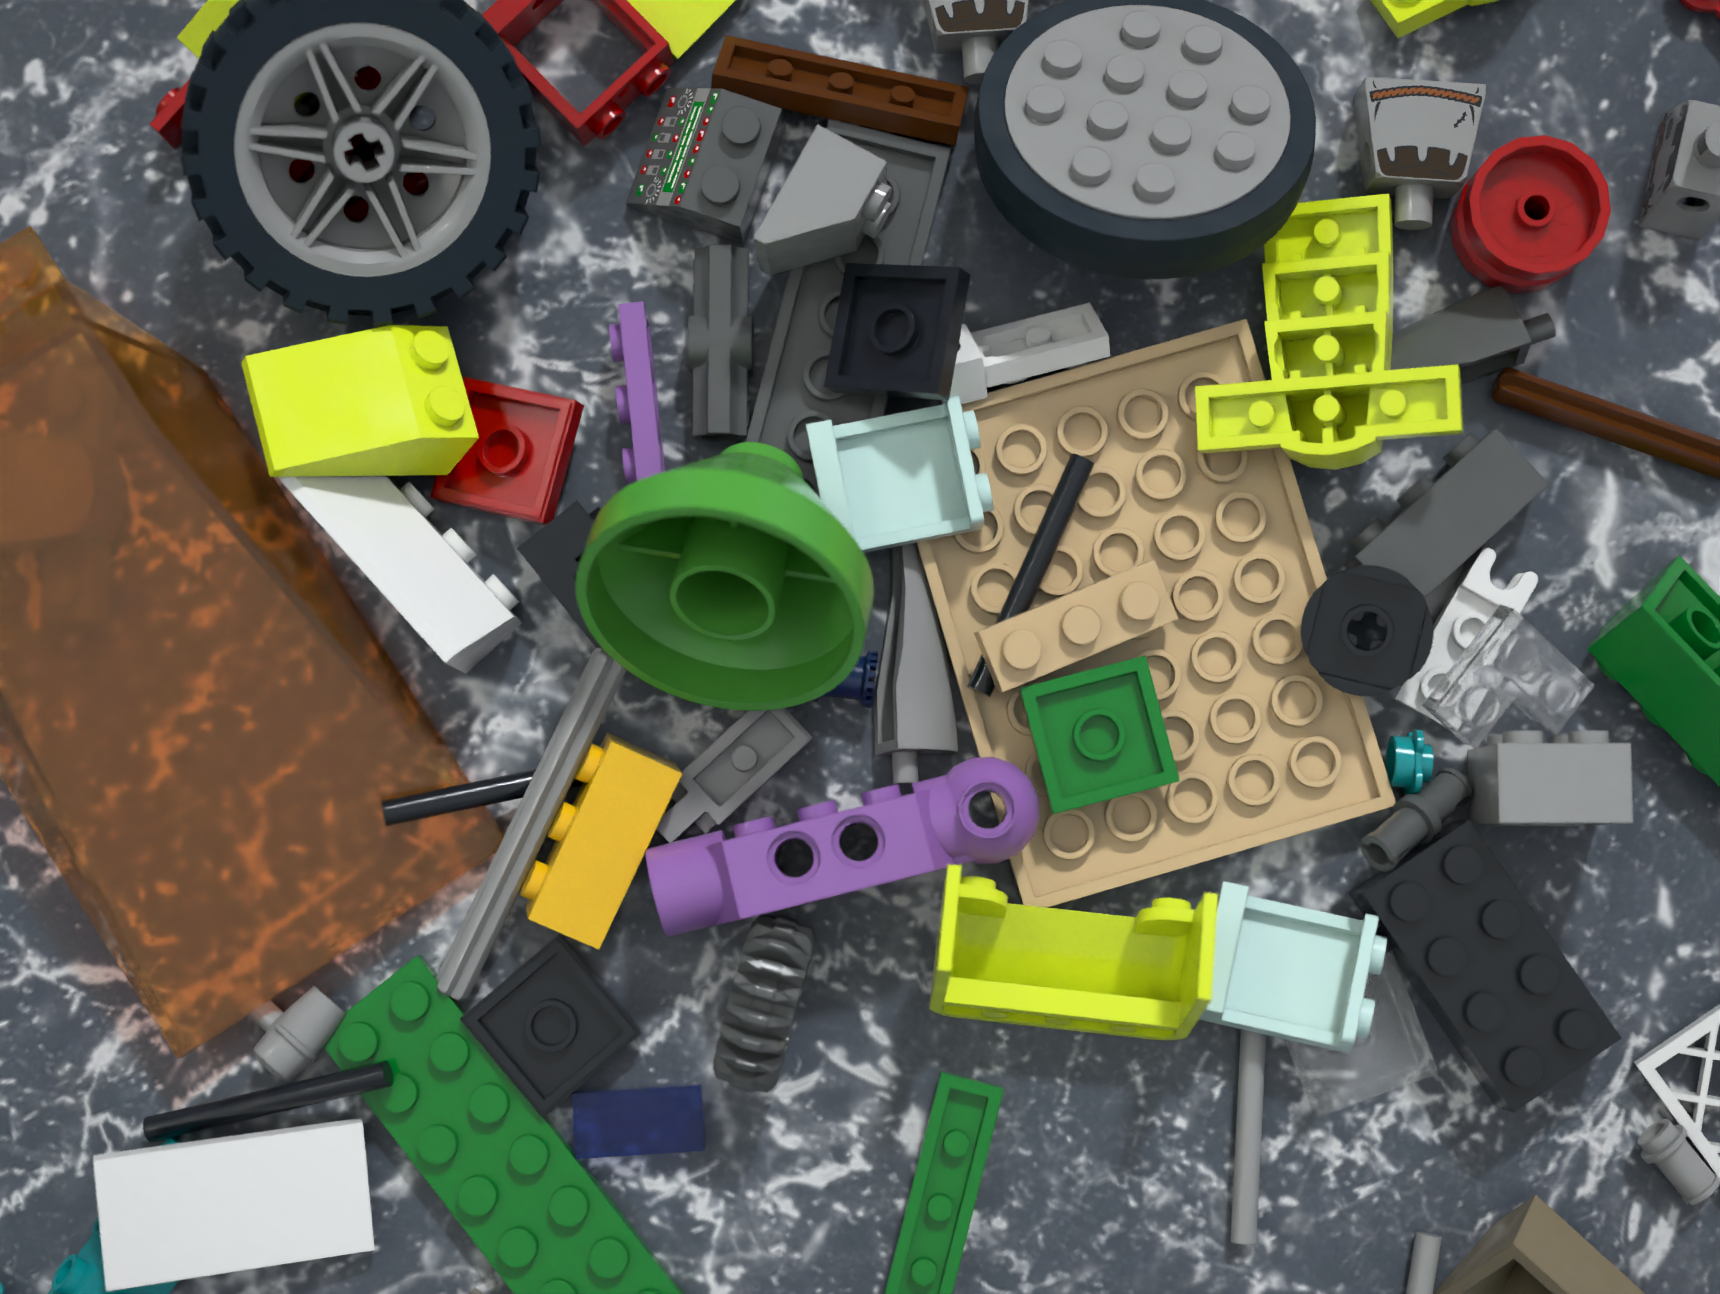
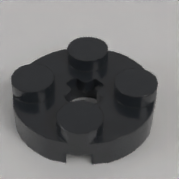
M1358 565L1332 574L1309 598L1301 622V641L1311 665L1329 685L1342 692L1357 696H1378L1402 686L1408 679L1416 675L1426 663L1434 637L1433 619L1423 594L1404 575L1377 565ZM1364 612L1377 614V625L1387 630L1384 640L1373 639L1369 648L1356 646L1357 635L1347 632L1350 620L1361 621Z

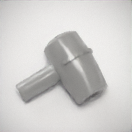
M249 980L240 982L230 994V1000L266 1031L253 1048L257 1060L272 1075L284 1081L291 1082L312 1061L316 1062L319 1059L318 1055L347 1015L316 986L309 989L285 1012L277 1007Z

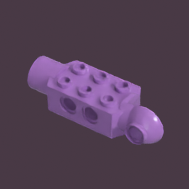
M976 757L954 766L946 775L912 783V794L901 796L899 784L861 793L863 803L861 807L838 812L836 802L833 800L798 809L799 822L776 828L774 818L770 816L734 825L733 829L736 838L726 840L723 831L719 830L648 848L645 851L648 873L663 930L668 938L947 868L948 864L959 865L967 862L976 864L1001 863L1018 855L1033 839L1040 819L1039 797L1030 778L1013 763L996 757ZM979 792H992L1001 798L1004 804L1005 814L1003 820L993 829L978 827L969 817L968 804L970 799ZM862 824L870 827L876 833L878 847L871 858L864 861H853L844 855L841 849V838L849 827ZM793 840L807 842L814 853V862L811 869L800 877L788 876L779 864L781 849L786 843Z

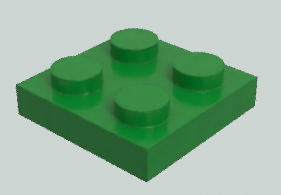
M1146 655L1019 689L1052 815L1180 781Z

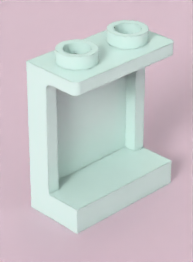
M959 396L950 397L942 405L835 426L832 425L831 419L806 424L820 499L856 540L863 553L982 530L984 525L983 512L994 510L987 473L975 475L970 451L981 448L974 410L962 412Z
M1223 881L1217 908L1212 1000L1199 1020L1349 1054L1356 1037L1368 1038L1372 1023L1375 1000L1363 997L1368 973L1380 975L1386 951L1387 937L1376 935L1379 916L1365 914L1363 920L1253 897L1248 895V886Z

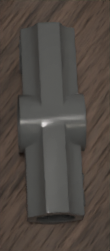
M709 244L706 247L695 248V258L693 259L694 316H689L688 365L689 372H693L694 439L711 442H733L745 440L749 429L748 372H753L754 321L753 316H749L748 248H740L729 244Z

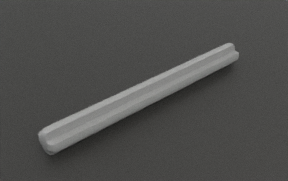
M596 648L593 651L436 976L438 980L437 990L446 996L457 1000H465L469 997L626 673V669L608 655L603 648Z

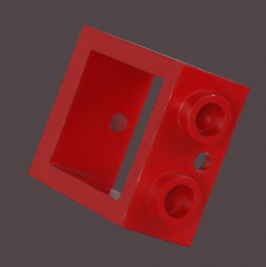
M497 0L482 16L490 23L514 56V60L522 76L527 81L531 93L584 147L595 137L602 140L612 134L623 122L626 116L624 110L640 94L644 97L654 94L663 86L671 74L669 67L674 61L669 43L627 0H591L643 55L580 114L514 47L564 0Z

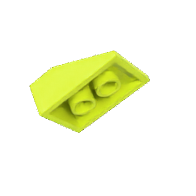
M387 325L247 355L241 362L270 477L448 475L479 439L448 326Z

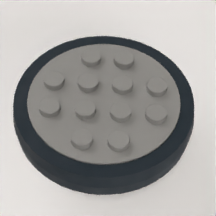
M1066 0L1051 6L1029 18L1002 42L985 70L975 107L974 139L979 174L986 192L1003 217L1021 235L1051 255L1075 266L1117 277L1134 279L1188 277L1228 266L1248 256L1268 242L1288 221L1303 192L1314 158L1316 135L1315 108L1309 86L1299 67L1285 49L1263 29L1243 16L1206 0Z

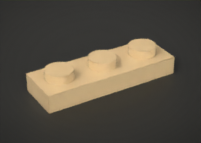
M1153 559L974 632V635L996 690L999 693L1178 620V616L1156 561Z

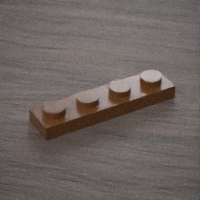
M729 35L725 36L712 73L711 88L725 89L781 109L795 111L802 115H814L856 124L864 128L879 129L916 137L923 141H935L956 146L969 92V87Z

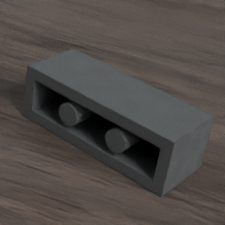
M1497 428L1480 440L1470 432L1443 457L1450 466L1449 469L1434 482L1426 475H1423L1396 500L1404 508L1402 512L1387 525L1377 517L1350 542L1358 552L1344 565L1348 569L1358 565H1377L1392 569L1404 575L1426 598L1545 489L1549 483Z

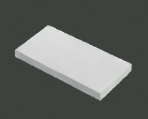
M361 1118L93 1155L106 1291L375 1250L364 1129Z

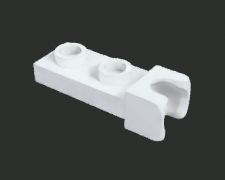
M1090 303L971 333L967 325L963 324L950 397L959 396L961 404L987 398V387L1000 384H1015L1024 381L1028 377L1063 368L1073 369L1094 360L1110 357L1109 335Z
M1481 546L1470 556L1454 584L1451 595L1433 624V643L1426 663L1416 675L1408 679L1402 686L1397 687L1392 696V699L1448 730H1452L1515 617L1520 615L1538 583V575L1530 571L1516 574L1503 590L1495 587L1490 580V570L1495 562L1496 554L1493 549L1486 546Z

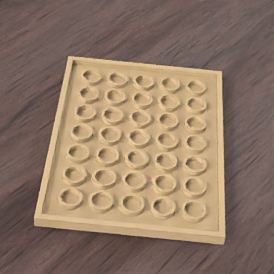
M1247 318L989 392L988 397L985 399L961 404L962 412L974 410L981 448L970 451L975 475L987 473L994 510L983 512L984 525L982 530L917 542L916 544L978 756L996 757L1013 763L1030 778L1039 797L1040 819L1033 839L1018 855L1009 858L1022 905L1051 907L1393 807L1396 803L1364 697L1342 692L1329 685L1311 665L1301 641V622L1307 602L1313 592L1327 578L1290 458L1282 448L1203 454L1198 451L1195 386L1266 381ZM1071 454L1080 455L1092 461L1094 466L1030 609L1155 559L1178 620L1005 692L998 693L995 687L991 697L982 695L967 687L982 654L974 632L996 623ZM1146 655L1180 781L1052 815L1019 689ZM989 792L998 824H1000L1005 814L1004 804L1001 798Z

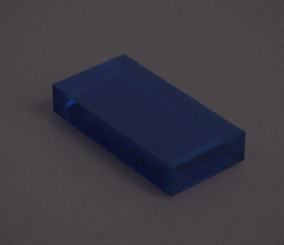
M703 1084L583 1091L572 1094L576 1159L706 1150Z

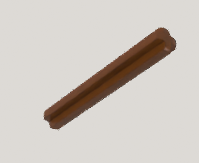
M1511 367L1504 368L1497 376L1492 392V398L1495 402L1720 479L1719 439Z

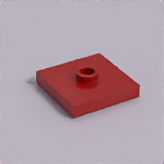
M463 377L479 439L448 475H436L430 498L446 504L544 526L554 519L584 405L573 399Z

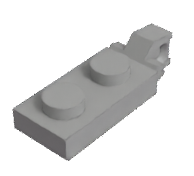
M786 708L747 711L682 771V776L671 797L676 804L662 816L656 831L667 843L678 841L695 824L707 834L717 824L719 826L722 825L809 744L813 737Z

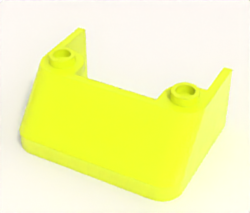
M948 864L942 893L929 1007L931 1011L944 1016L1152 1040H1179L1189 1035L1211 1002L1218 894L1204 892L1195 910L1191 909L1190 902L1182 899L1157 898L1152 900L1150 908L1140 910L1136 917L1007 903L1008 896L996 890L995 881L977 876L960 877L961 865Z

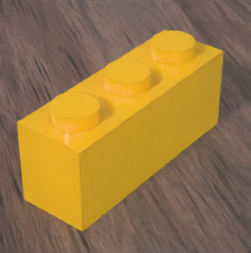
M608 732L600 747L591 743L575 776V779L583 783L573 805L566 802L562 803L548 832V837L555 840L545 863L538 860L534 861L521 888L520 896L528 899L525 908L529 920L598 950L600 949L682 776V772L676 763Z

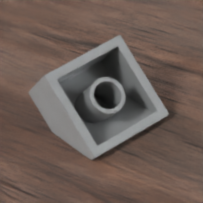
M817 124L753 237L759 269L769 275H774L857 251L865 235L875 239L892 208V204L887 202L892 191V187L887 185V161Z

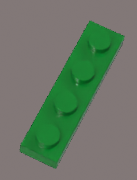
M940 1071L884 1294L953 1293L1004 1092L1002 1086Z

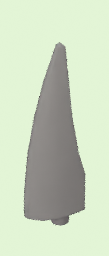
M916 543L891 547L889 604L883 654L874 690L875 756H892L893 785L899 784V786H907L919 782L918 756L958 753L957 724L947 649Z

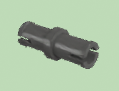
M1443 768L1436 774L1434 779L1421 789L1419 794L1403 796L1394 804L1392 815L1372 833L1362 838L1361 842L1363 844L1360 848L1364 858L1375 869L1382 872L1393 870L1398 862L1418 844H1428L1440 834L1442 823L1457 809L1471 800L1472 797L1469 795L1473 791L1470 782L1458 770Z

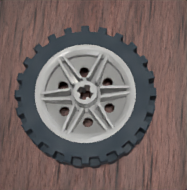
M239 0L229 9L228 17L216 31L212 30L202 47L200 58L190 76L181 124L183 175L188 178L192 193L191 204L199 221L204 220L213 235L212 245L224 260L231 257L244 270V280L256 290L261 292L265 286L283 296L284 307L300 314L303 313L305 306L326 311L327 322L347 325L348 315H367L372 317L373 326L393 324L392 313L416 309L418 318L437 312L434 301L452 292H455L458 298L462 299L476 289L472 279L487 265L495 271L506 259L507 255L503 247L513 231L520 235L522 234L529 219L525 207L530 191H538L540 171L536 167V148L542 147L540 127L535 121L531 104L534 102L529 85L522 76L514 56L490 23L479 11L474 10L464 0ZM371 66L379 71L381 79L376 88L366 90L356 84L354 77L359 68ZM311 92L319 98L320 107L315 114L303 116L295 110L294 101L301 93ZM421 105L430 108L435 116L432 126L423 130L413 127L409 121L411 110ZM363 133L364 138L368 142L379 139L381 144L373 147L375 157L370 161L363 162L358 153L347 156L344 151L353 149L351 137ZM294 159L311 160L315 168L312 178L304 182H297L292 179L289 174V166ZM408 172L424 173L428 178L427 190L419 195L409 193L403 186L405 174ZM351 196L363 197L369 205L368 214L360 221L350 220L344 213V204Z

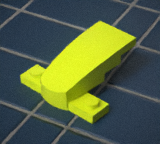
M1379 194L1298 203L1288 221L1276 235L1264 244L1265 263H1262L1267 313V321H1264L1272 380L1195 386L1198 451L1203 454L1282 448L1290 459L1305 466L1337 470L1362 464L1381 453L1383 440L1463 434L1461 377L1458 364L1391 370L1393 232L1390 195Z

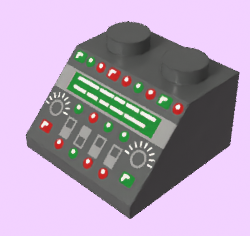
M667 88L626 205L744 246L785 132L782 109L725 89Z

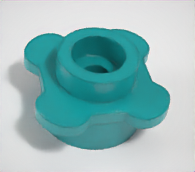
M1415 729L1414 732H1407L1405 736H1391L1387 744L1385 769L1391 787L1402 788L1404 795L1419 794L1422 783H1429L1432 777L1433 749L1430 744H1424L1422 730Z

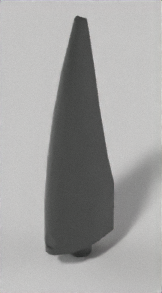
M1497 286L1454 303L1393 333L1391 370L1458 364L1460 367L1461 384L1468 383L1500 372L1504 368H1512L1523 364L1530 345L1556 336L1555 326L1548 313L1523 321L1508 292L1502 286Z

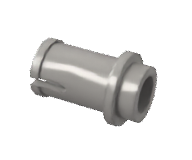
M1669 1119L1659 1120L1649 1126L1638 1138L1637 1142L1642 1148L1641 1158L1648 1164L1655 1163L1682 1196L1685 1204H1698L1715 1192L1720 1185V1178L1709 1169L1686 1141L1687 1130L1682 1125H1673Z

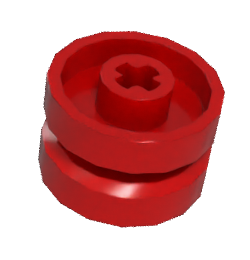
M1547 135L1517 138L1494 150L1457 194L1450 217L1453 248L1465 269L1488 287L1502 286L1511 294L1541 291L1565 278L1589 256L1604 237L1611 213L1608 184L1595 161L1573 143Z

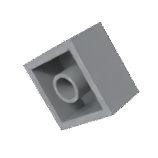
M1504 731L1501 735H1487V746L1468 750V781L1473 791L1469 795L1472 797L1469 801V819L1474 826H1603L1633 823L1631 743H1609V731H1569L1568 734L1551 735V743H1543V731Z

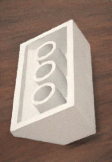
M389 476L278 477L446 664L464 673H468L522 624L511 611L519 603L518 599L494 574L486 581L478 575L468 564L477 556L476 553L452 527L443 535L427 518L435 508L410 481L402 488H399Z

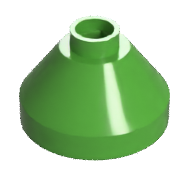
M743 442L726 448L720 455L640 479L616 493L603 506L592 525L578 566L575 588L577 604L588 630L607 654L630 673L646 683L684 700L716 708L743 711L775 710L803 704L826 694L843 682L859 661L874 601V582L871 569L856 540L805 482L802 471L795 460L774 446L758 442Z

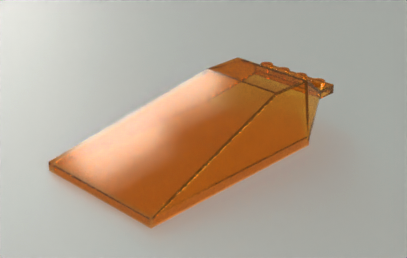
M30 225L0 243V777L177 1058H183L248 1016L257 1008L282 994L495 856L505 834L487 806L385 826L381 801L470 783V780L275 478L269 476L265 462L208 374L192 361L69 282L37 232Z

